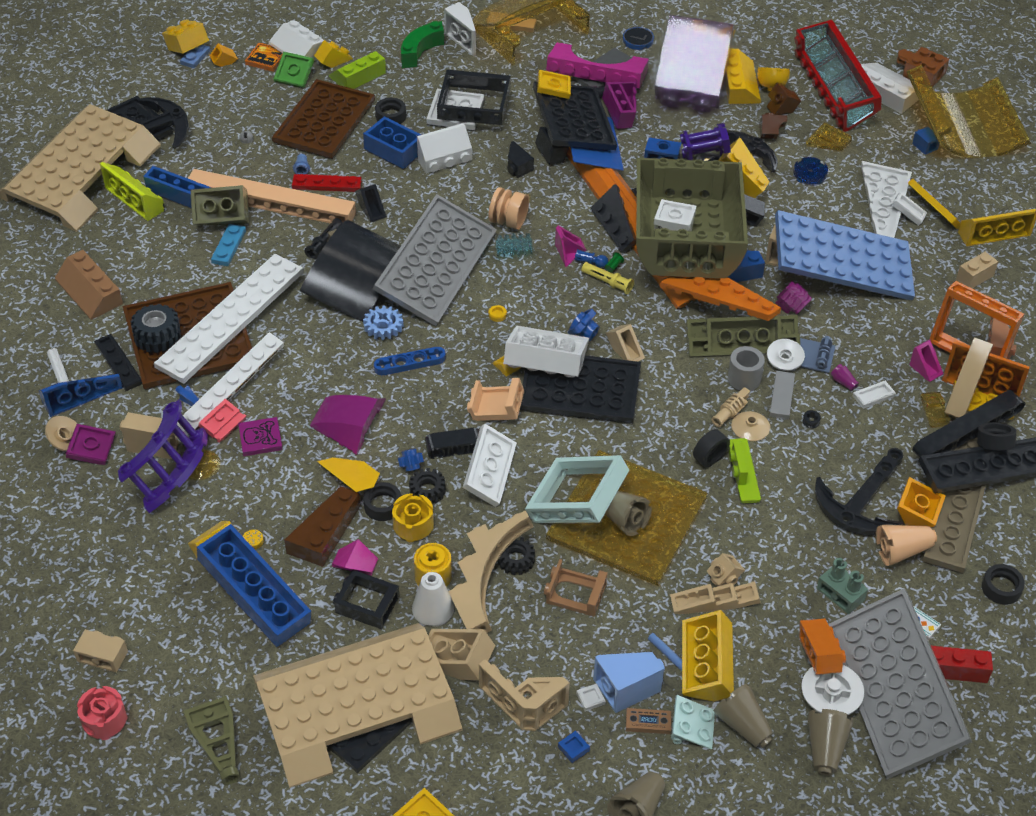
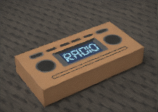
M627 708L626 731L671 734V711Z

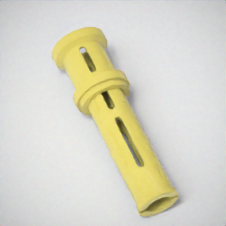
M585 262L582 266L581 271L609 283L613 289L618 288L624 291L625 294H629L633 289V279H626L619 273H610L588 262Z

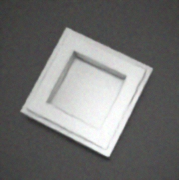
M597 683L576 691L585 711L605 705L606 703Z

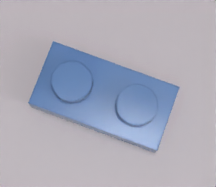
M202 44L189 50L181 58L180 64L195 68L210 52V47Z

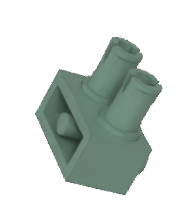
M836 558L833 561V566L819 577L816 589L846 613L850 614L865 601L868 588L862 583L863 574H860L859 571H852L849 574L845 570L847 562H843L842 558Z

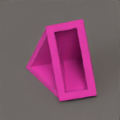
M559 225L556 227L555 246L565 267H567L575 260L577 249L586 251V248L581 238Z
M930 340L914 348L909 364L929 382L944 374L938 361L936 350Z
M358 539L338 550L332 562V567L350 571L355 570L372 575L378 558Z

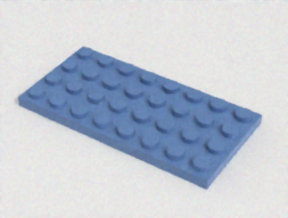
M780 210L776 212L775 223L779 270L906 300H913L915 297L908 241Z

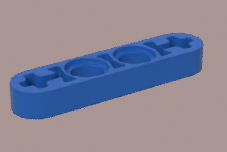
M432 347L378 358L374 362V371L382 376L438 365L446 359L445 350L442 347ZM420 357L424 360L421 362H417L414 359ZM399 361L405 362V364L401 366L397 365L396 363Z

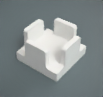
M661 199L654 218V231L659 229L660 226L673 231H678L679 229L692 231L697 206Z

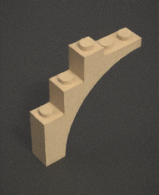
M526 511L515 514L512 518L503 523L496 524L489 530L486 524L467 533L476 553L468 555L458 562L467 582L458 584L449 591L466 629H484L486 633L492 631L486 613L487 584L501 554L515 539L534 527Z

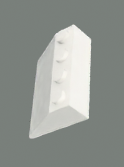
M879 63L861 64L881 95V103L901 114L929 92L928 89ZM850 78L849 86L857 90Z
M516 326L506 341L503 364H507L512 368L525 367L530 371L543 370L548 374L560 373L571 378L579 376L589 338Z

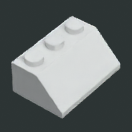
M290 21L281 25L270 39L269 45L281 53L288 52L311 57L315 61L318 59L314 54L324 40L319 35L314 34L308 28L299 24V22Z
M464 123L417 136L418 162L425 173L435 172L472 160V146Z

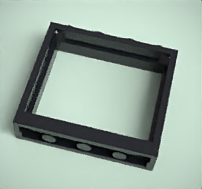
M447 69L437 103V119L503 125L511 89V75ZM451 87L503 92L499 110L446 105Z

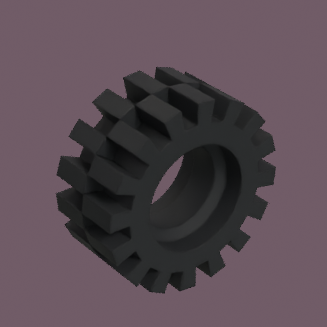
M426 468L427 471L420 469V473L414 472V476L411 475L409 480L410 494H413V496L424 495L431 503L434 501L435 504L438 503V499H443L446 486L445 478L440 471L437 473V470L433 469L431 472L430 468ZM426 483H430L435 486L433 489L423 490L420 488L421 485Z
M520 537V540L515 539L499 557L498 565H500L501 570L505 569L507 574L509 571H512L511 575H515V572L522 575L523 570L527 573L529 568L532 569L535 562V549L528 539L525 542L523 537ZM512 552H520L524 557L519 560H513L508 555Z

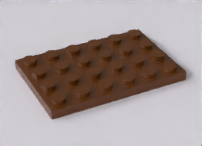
M316 79L272 136V141L333 159L374 102L375 94Z

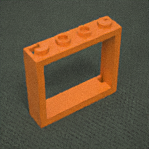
M955 281L947 289L929 340L938 348L949 353L954 341L966 344L943 332L956 299L1011 326L1000 353V357L1007 359L1024 313Z

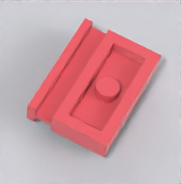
M224 399L199 422L198 427H203L208 435L217 439V442L220 443L239 426L238 423H242L246 419V415L240 413L238 408Z

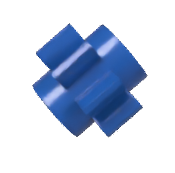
M416 448L402 451V457L398 458L399 466L405 467L406 471L419 469V463L424 462L422 453H417Z

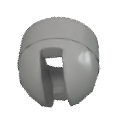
M243 130L240 133V141L244 144L251 143L253 141L252 132Z

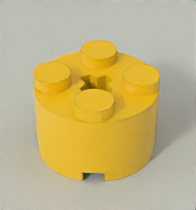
M405 494L394 502L392 509L393 529L399 537L407 542H414L427 537L434 528L433 505L427 497L420 494L419 496Z

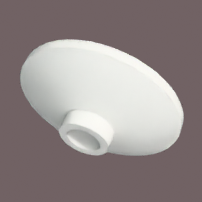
M790 339L776 340L770 344L767 350V359L770 364L783 371L797 369L802 365L805 358L801 345Z

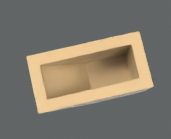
M631 324L620 325L606 332L612 349L623 360L639 362L645 358Z

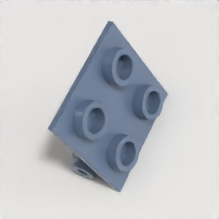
M825 336L821 339V342L800 338V345L805 353L804 361L800 367L829 373L835 351V345H832L831 337Z

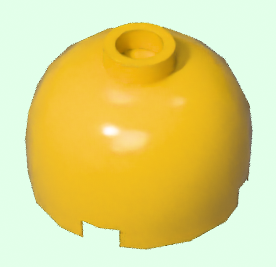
M758 67V81L763 87L768 88L767 91H771L777 82L785 86L789 81L790 69Z

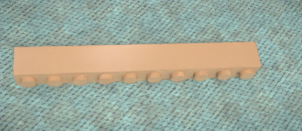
M193 169L188 177L190 180L211 188L243 185L247 189L248 206L326 223H332L335 218L340 219L342 222L346 220L353 221L356 215L354 201Z

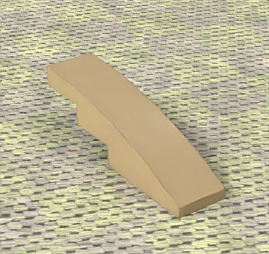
M974 337L949 399L945 414L956 418L966 414L993 344Z
M755 581L734 587L733 583L712 588L711 584L670 594L674 614L731 610L761 603Z

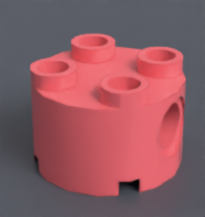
M102 686L99 689H96V687L91 688L78 701L77 713L83 730L93 738L108 740L120 732L126 724V710L121 695L114 688L109 686Z

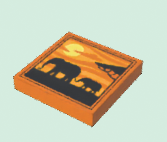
M258 43L246 58L245 65L274 72L280 63L283 53L271 45Z

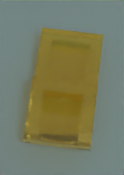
M921 393L922 405L930 427H943L949 424L950 418L948 414H945L946 402L941 393Z

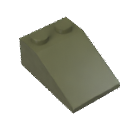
M243 185L191 190L193 225L249 224L247 189Z

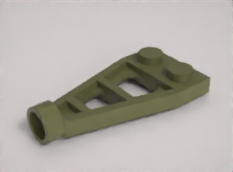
M227 696L184 710L183 712L191 735L219 772L222 783L230 785L240 779V775L236 768L234 716ZM223 723L224 734L213 739L207 738L203 729ZM227 743L229 753L216 757L212 748Z

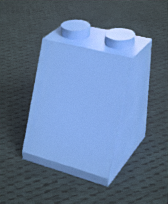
M653 652L598 655L595 657L593 680L597 683L614 712L617 713L661 692L665 667L661 659H657Z

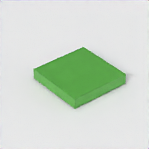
M283 52L273 79L274 82L304 88L314 59Z

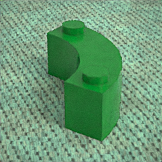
M432 21L429 24L418 27L406 36L401 45L402 69L418 67V59L424 50L444 45L442 21Z

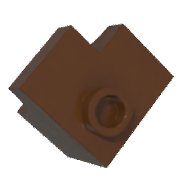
M777 82L768 94L771 101L767 107L775 115L791 114L801 103V100L794 91L787 89Z
M762 114L759 122L760 138L777 139L779 129L785 127L787 123V115Z

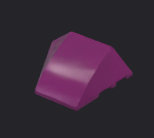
M333 395L325 397L310 427L324 436L332 438L339 445L345 446L357 455L364 443V436L376 413L380 412L386 398L359 395Z

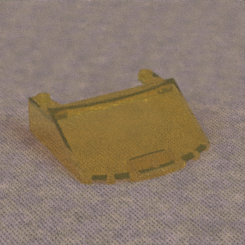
M501 0L484 8L472 21L476 33L513 66L515 65V48L521 44V39L518 34L510 30V26L556 8L587 35L589 34L590 14L574 0Z

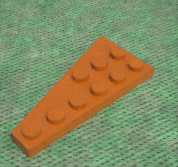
M669 276L660 282V288L666 290L669 287L675 289V293L678 294L685 292L691 294L693 298L717 306L721 304L727 305L730 310L747 311V315L766 321L771 320L780 314L781 307L728 277Z

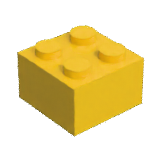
M188 19L181 21L178 26L168 27L167 31L162 33L168 50L178 53H185L209 41L203 23L189 21Z

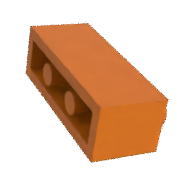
M825 618L801 620L799 638L816 675L842 672L843 663L846 662L845 651L840 648L838 638L834 636L832 626L829 627Z

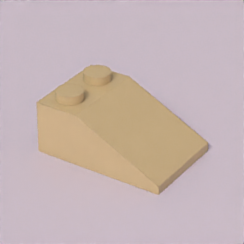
M431 629L428 635L445 675L460 680L479 681V663L485 659L489 661L495 648V644L484 629Z

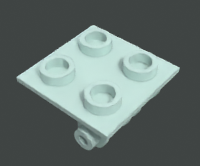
M676 695L672 723L673 732L671 734L673 743L681 744L683 740H687L712 749L714 709Z

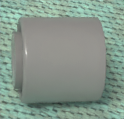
M750 346L739 347L732 352L728 369V382L733 388L741 391L745 387L752 391L759 387L765 363L762 352Z

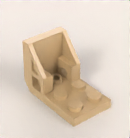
M486 659L479 663V687L522 730L536 731L568 706L570 683L564 677L527 678L515 688L510 679H505L500 674L496 665H491ZM526 693H528V694L531 695V697H529V696L524 697L523 695L526 694Z

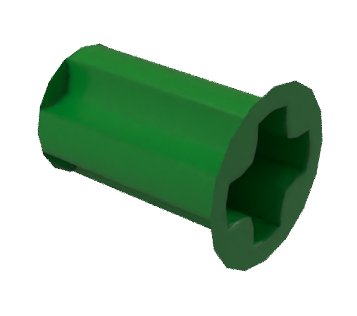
M617 252L613 253V257L604 267L610 273H613L617 266L624 262L623 256Z

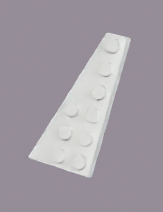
M862 161L861 169L874 233L894 238L901 212L891 204L899 192L906 196L912 172Z

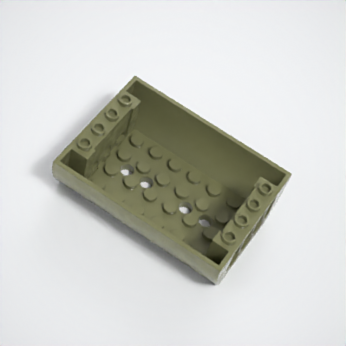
M637 158L636 246L642 264L651 275L727 278L737 269L748 247L742 162ZM661 199L697 206L692 231H687L686 229L673 231L661 226L654 231V218Z

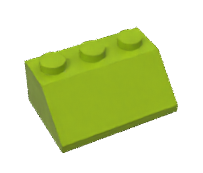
M375 51L329 74V77L338 85L355 89L386 74L385 58Z

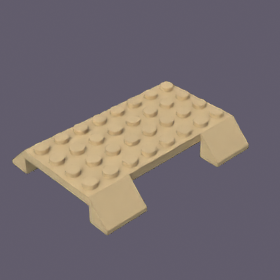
M89 104L0 190V199L10 202L15 197L60 217L64 227L77 232L98 211V208L84 192L102 174L100 163L112 164L124 152L128 162L141 167L161 145L143 125Z
M420 623L253 675L277 745L289 788L333 774L326 746L409 718H412L413 728L420 744L462 731L453 694L426 629Z

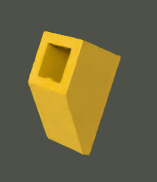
M324 40L314 54L322 64L330 68L353 59L348 54L349 50L343 46L339 48L333 41L329 43Z

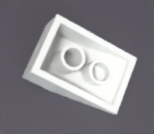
M458 2L444 9L445 34L472 56H475L476 30L469 9Z

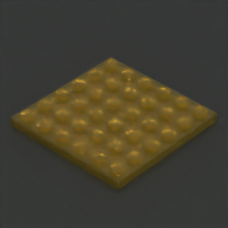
M598 450V452L596 453L595 456H613V455L608 454V453H606V452H603V451H601V450ZM624 460L629 468V472L618 491L641 496L650 501L649 506L652 508V512L644 529L640 527L636 531L638 532L637 535L628 536L604 514L600 523H553L546 533V539L659 586L704 505L708 493ZM583 474L566 502H589L605 474Z

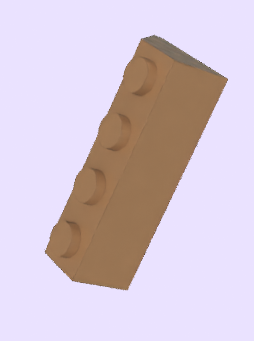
M84 250L68 256L55 276L57 283L90 320L123 304L120 289Z

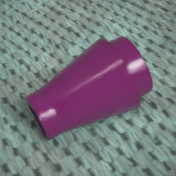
M842 364L836 366L830 374L834 381L845 386L850 391L859 385L849 369Z

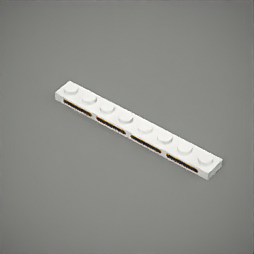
M269 332L183 415L195 430H198L200 428L198 427L199 422L224 399L229 400L284 347V342ZM177 422V425L180 427V429H181V430L185 433V435L188 437V436H189L188 433H187V432L183 429V427Z

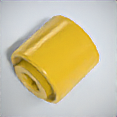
M427 543L416 550L414 554L415 581L418 586L422 577L429 572L440 574L446 587L450 584L452 580L451 554L445 546L438 543Z

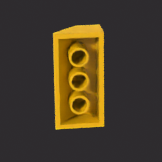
M722 49L721 64L728 103H761L753 60L739 49Z
M1036 209L961 220L958 233L966 246L1031 236L1036 222Z
M722 610L682 620V694L687 697L713 702L727 699L731 696L730 693L734 691L732 622Z

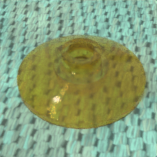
M202 449L201 451L204 453L201 458L202 461L198 463L189 479L205 480L214 476L220 468V458L213 451Z

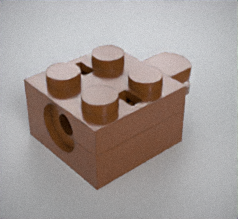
M921 47L916 53L906 49L900 50L897 63L905 66L903 77L931 89L946 74L949 58Z

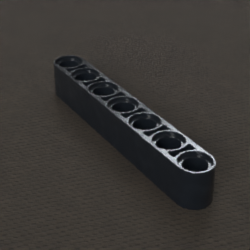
M1007 390L920 439L913 446L912 451L919 458L924 455L954 451L977 437L978 426L993 422L1003 423L1020 413L1026 403L1012 390Z

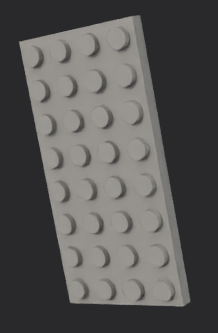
M436 194L375 283L373 290L437 326L497 229Z
M905 588L828 624L829 627L832 626L834 636L838 638L841 650L845 651L846 662L843 665L853 670L863 683L864 698L859 709L885 776L888 779L972 742Z

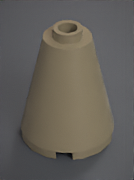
M617 491L605 515L624 534L634 536L638 534L636 531L640 527L644 529L647 525L652 508L649 506L650 501L644 497Z
M744 684L730 693L731 696L726 700L723 699L713 711L716 716L753 746L764 748L773 741L771 738L773 731L751 687L748 684Z
M816 709L808 712V726L813 767L818 771V774L830 776L838 769L853 726V718L848 719V714L837 710L822 709V713L816 714Z
M647 772L614 794L607 805L609 816H653L665 788L663 777L656 772Z

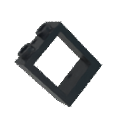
M352 570L349 577H345L340 593L337 592L334 596L333 605L335 606V613L382 630L400 597L399 586ZM355 584L385 594L376 611L346 601Z

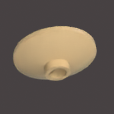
M741 412L732 420L731 427L735 435L739 438H746L748 441L762 440L770 432L769 421L757 412Z
M53 417L45 426L46 438L55 448L67 451L77 423L69 417Z

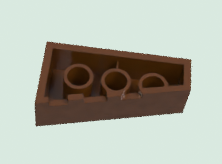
M340 486L284 539L286 554L323 567L360 508L359 492Z

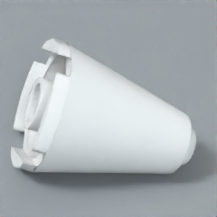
M436 572L426 573L422 577L412 605V613L415 619L425 626L438 627L444 625L452 618L454 613V602L441 575Z

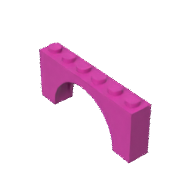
M557 42L547 57L546 71L600 82H636V88H640L647 74L649 59L633 56L630 60L617 64L595 63L576 56L572 52V45Z

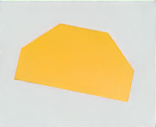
M333 457L317 461L355 492L373 488L380 475L378 471L364 461Z

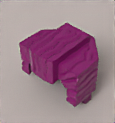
M791 282L777 296L778 300L775 303L785 313L788 314L790 311H793L797 315L811 301L812 297L799 283Z

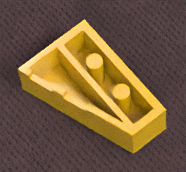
M738 138L730 145L731 152L723 153L718 161L742 162L744 194L756 198L765 190L769 180L742 139Z

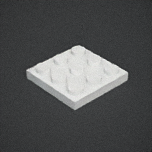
M437 88L426 119L427 124L451 127L464 123L466 129L475 130L477 123L437 119V103L441 89ZM450 90L446 105L482 108L485 94Z

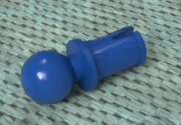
M577 249L575 254L576 261L588 262L589 264L595 263L597 267L602 269L609 262L606 256L599 255L596 257L594 252L588 253Z

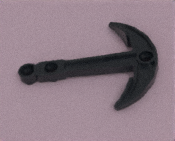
M157 97L138 99V103L151 108L155 112H163V114L139 124L143 125L150 133L173 125L175 137L172 148L176 149L187 138L189 123L185 111L171 100Z
M727 130L730 145L738 138H741L752 155L757 154L763 159L762 163L773 173L776 171L778 159L775 152L761 138L743 132ZM722 155L714 156L707 161L719 160Z
M898 448L889 449L887 456L881 459L874 468L873 474L846 505L836 501L833 498L834 493L824 484L821 477H817L815 495L822 512L840 528L861 535H876V528L880 525H904L901 521H892L881 517H875V520L861 515L883 482L890 478L897 465L902 462L903 452Z

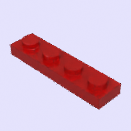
M294 174L292 189L355 192L361 189L362 177Z

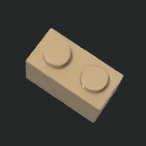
M985 251L960 265L956 281L974 288L994 276L998 261Z
M85 629L73 652L77 662L117 673L128 653L125 640L120 637H111L99 631Z

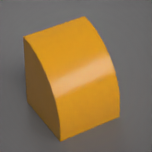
M219 43L209 55L214 65L220 67L233 64L238 60L232 49Z

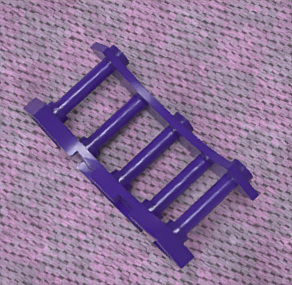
M720 123L713 130L688 134L687 130L683 131V134H680L681 144H683V149H681L683 159L693 160L692 155L711 151L719 152L720 155L730 153L728 132L726 128H723L725 124Z
M180 399L169 403L165 407L161 424L152 435V439L130 462L124 463L118 470L121 482L130 478L145 495L143 503L148 513H151L170 497L168 493L176 485L179 488L182 486L200 462L204 454L201 451L203 446H207L208 435L203 427L195 430L181 414L182 402ZM177 422H178V423L183 427V429L188 433V435H189L188 437L185 435V433H184V432L180 429V427L177 425ZM172 432L186 447L182 457L167 441ZM161 447L176 463V467L170 475L153 457ZM146 462L163 480L152 491L135 473Z

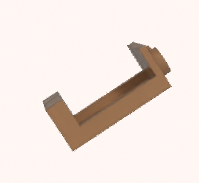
M559 559L557 567L553 566L550 575L552 580L550 583H546L544 595H547L546 603L595 617L607 584L608 572L599 571L597 577L562 568V560ZM561 582H570L592 588L593 590L588 603L583 604L560 597L556 593L555 588Z

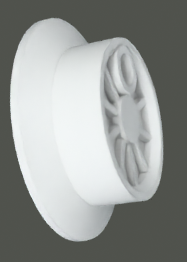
M845 665L842 666V672L817 675L813 667H811L803 677L802 693L806 702L814 710L816 709L818 713H822V709H831L849 715L860 707L864 698V686L859 676Z

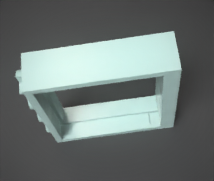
M621 455L556 458L525 510L535 523H600L628 474L629 468ZM605 474L589 502L550 503L566 475Z

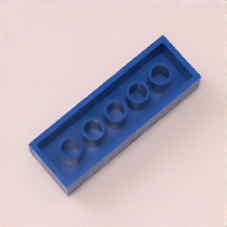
M232 524L197 546V560L276 647L311 623V610Z

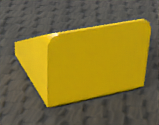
M504 356L493 362V365L506 377L521 368H512L507 364H503Z

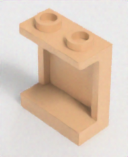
M512 378L510 386L483 387L480 380H476L474 388L471 389L470 402L467 403V411L471 414L472 419L476 421L517 419L524 394L520 378Z

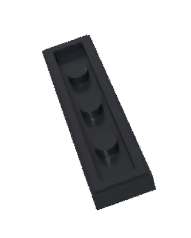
M112 334L94 341L112 372L119 374L125 392L142 385L140 376Z

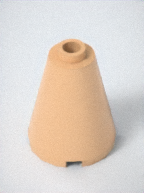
M880 525L876 528V543L881 545L882 551H879V554L886 566L894 565L934 547L935 542H937L936 532L929 526Z

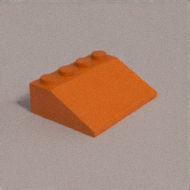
M957 341L953 342L942 381L954 385L970 346ZM990 353L977 385L978 391L985 394L993 393L1000 395L1007 390H1012L1020 397L1030 367Z

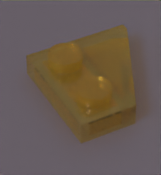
M824 122L806 141V146L842 151L852 141V136Z

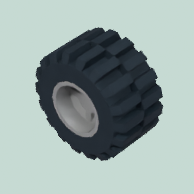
M152 304L148 307L144 306L132 316L131 328L134 342L143 351H155V353L167 351L168 348H171L181 338L178 314L167 305Z

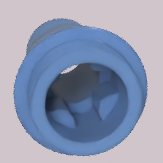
M304 154L297 156L293 166V171L296 174H308L310 171L307 156Z

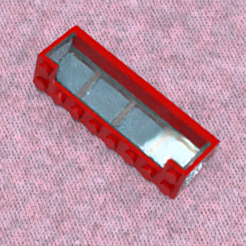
M832 19L796 30V37H794L796 44L795 56L800 59L802 68L805 67L807 76L811 77L813 86L817 87L819 96L823 97L825 106L829 107L831 116L836 118V124L842 128L843 132L849 131L881 110V95Z

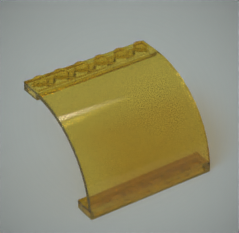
M922 64L906 71L936 139L949 152L966 158L995 157L1031 144L998 77L983 83L982 87L961 93H941L933 90Z

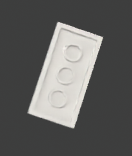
M487 424L482 425L463 488L495 507L498 506L501 502L517 443Z

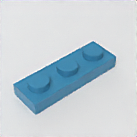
M228 224L211 258L212 264L229 266L246 232L245 226Z

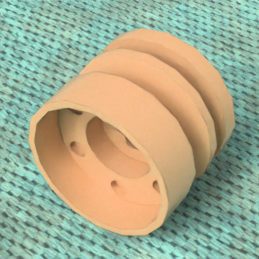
M498 187L491 199L489 221L499 225H503L506 221L507 227L519 230L527 216L529 195L515 192L512 196L511 190Z

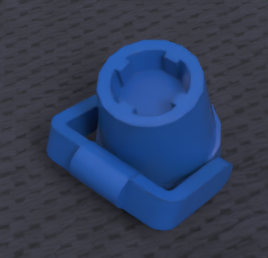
M591 308L579 313L572 322L568 334L588 337L589 341H591L600 328L592 320L596 312Z

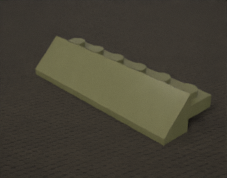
M798 315L775 316L769 321L757 317L686 319V341L689 356L731 355L735 349L743 346L756 348L762 354H765L770 344L779 339H790L800 344Z

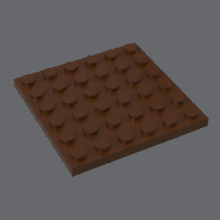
M231 282L123 306L144 389L177 382L178 380L155 368L154 362L167 351L147 352V350L143 351L140 347L136 346L131 328L132 316L136 314V311L152 304L167 305L169 308H173L178 314L182 338L234 291ZM246 327L191 378L228 370L236 365L252 349Z

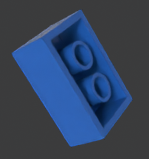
M384 116L363 133L364 149L404 169L418 157L417 136L421 134Z

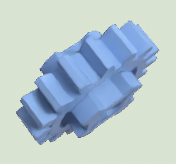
M385 305L381 309L376 306V310L370 309L369 314H365V319H363L364 331L368 332V336L374 335V339L381 337V340H384L385 337L391 339V335L398 336V332H402V327L404 326L402 314H399L398 309L393 311L392 306L386 309Z

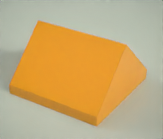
M909 477L897 509L907 526L934 527L946 495L934 493L932 488Z

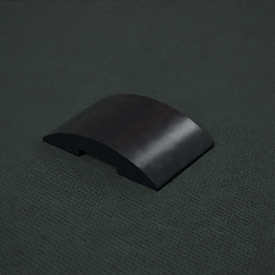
M346 220L337 228L318 255L300 288V292L363 322L365 314H369L370 309L374 310L382 294L373 290V287L401 245L352 221Z

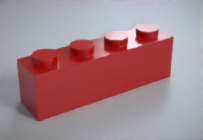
M931 645L945 679L988 683L993 671L991 651Z

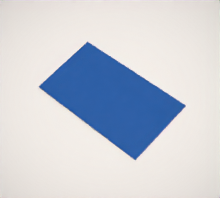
M607 117L617 142L613 120L611 117ZM618 142L616 150L607 151L603 149L571 147L573 162L624 171Z

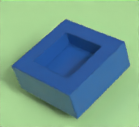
M574 731L558 742V748L571 763L590 751V746L577 731Z

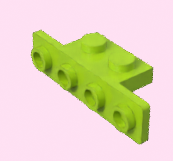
M746 438L730 439L729 461L733 465L732 474L736 479L741 503L760 502L761 496L748 440Z

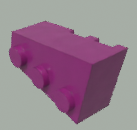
M606 82L602 99L616 128H632L636 115V82Z

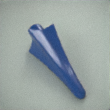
M181 385L177 386L175 391L179 393L181 401L193 406L199 400L188 385L186 388H183Z

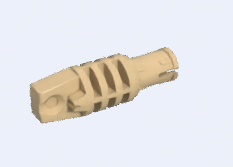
M744 387L738 393L734 392L721 405L720 411L712 417L713 425L721 427L728 418H734L748 403L747 399L750 390Z

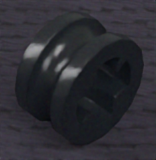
M814 410L806 411L802 420L804 426L812 429L817 428L820 424L821 415Z

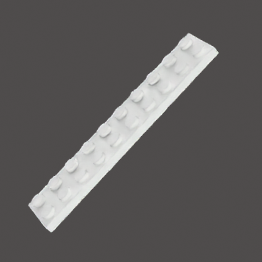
M274 254L154 362L155 368L183 384L186 383L304 273L303 267Z

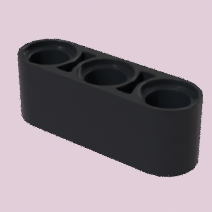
M466 428L427 435L425 437L428 457L435 459V457L443 458L454 456V454L464 455L473 453L480 430L478 428Z

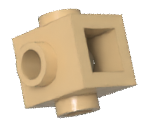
M725 553L714 559L707 570L711 576L710 580L716 586L729 583L735 585L740 575L745 571L733 555Z

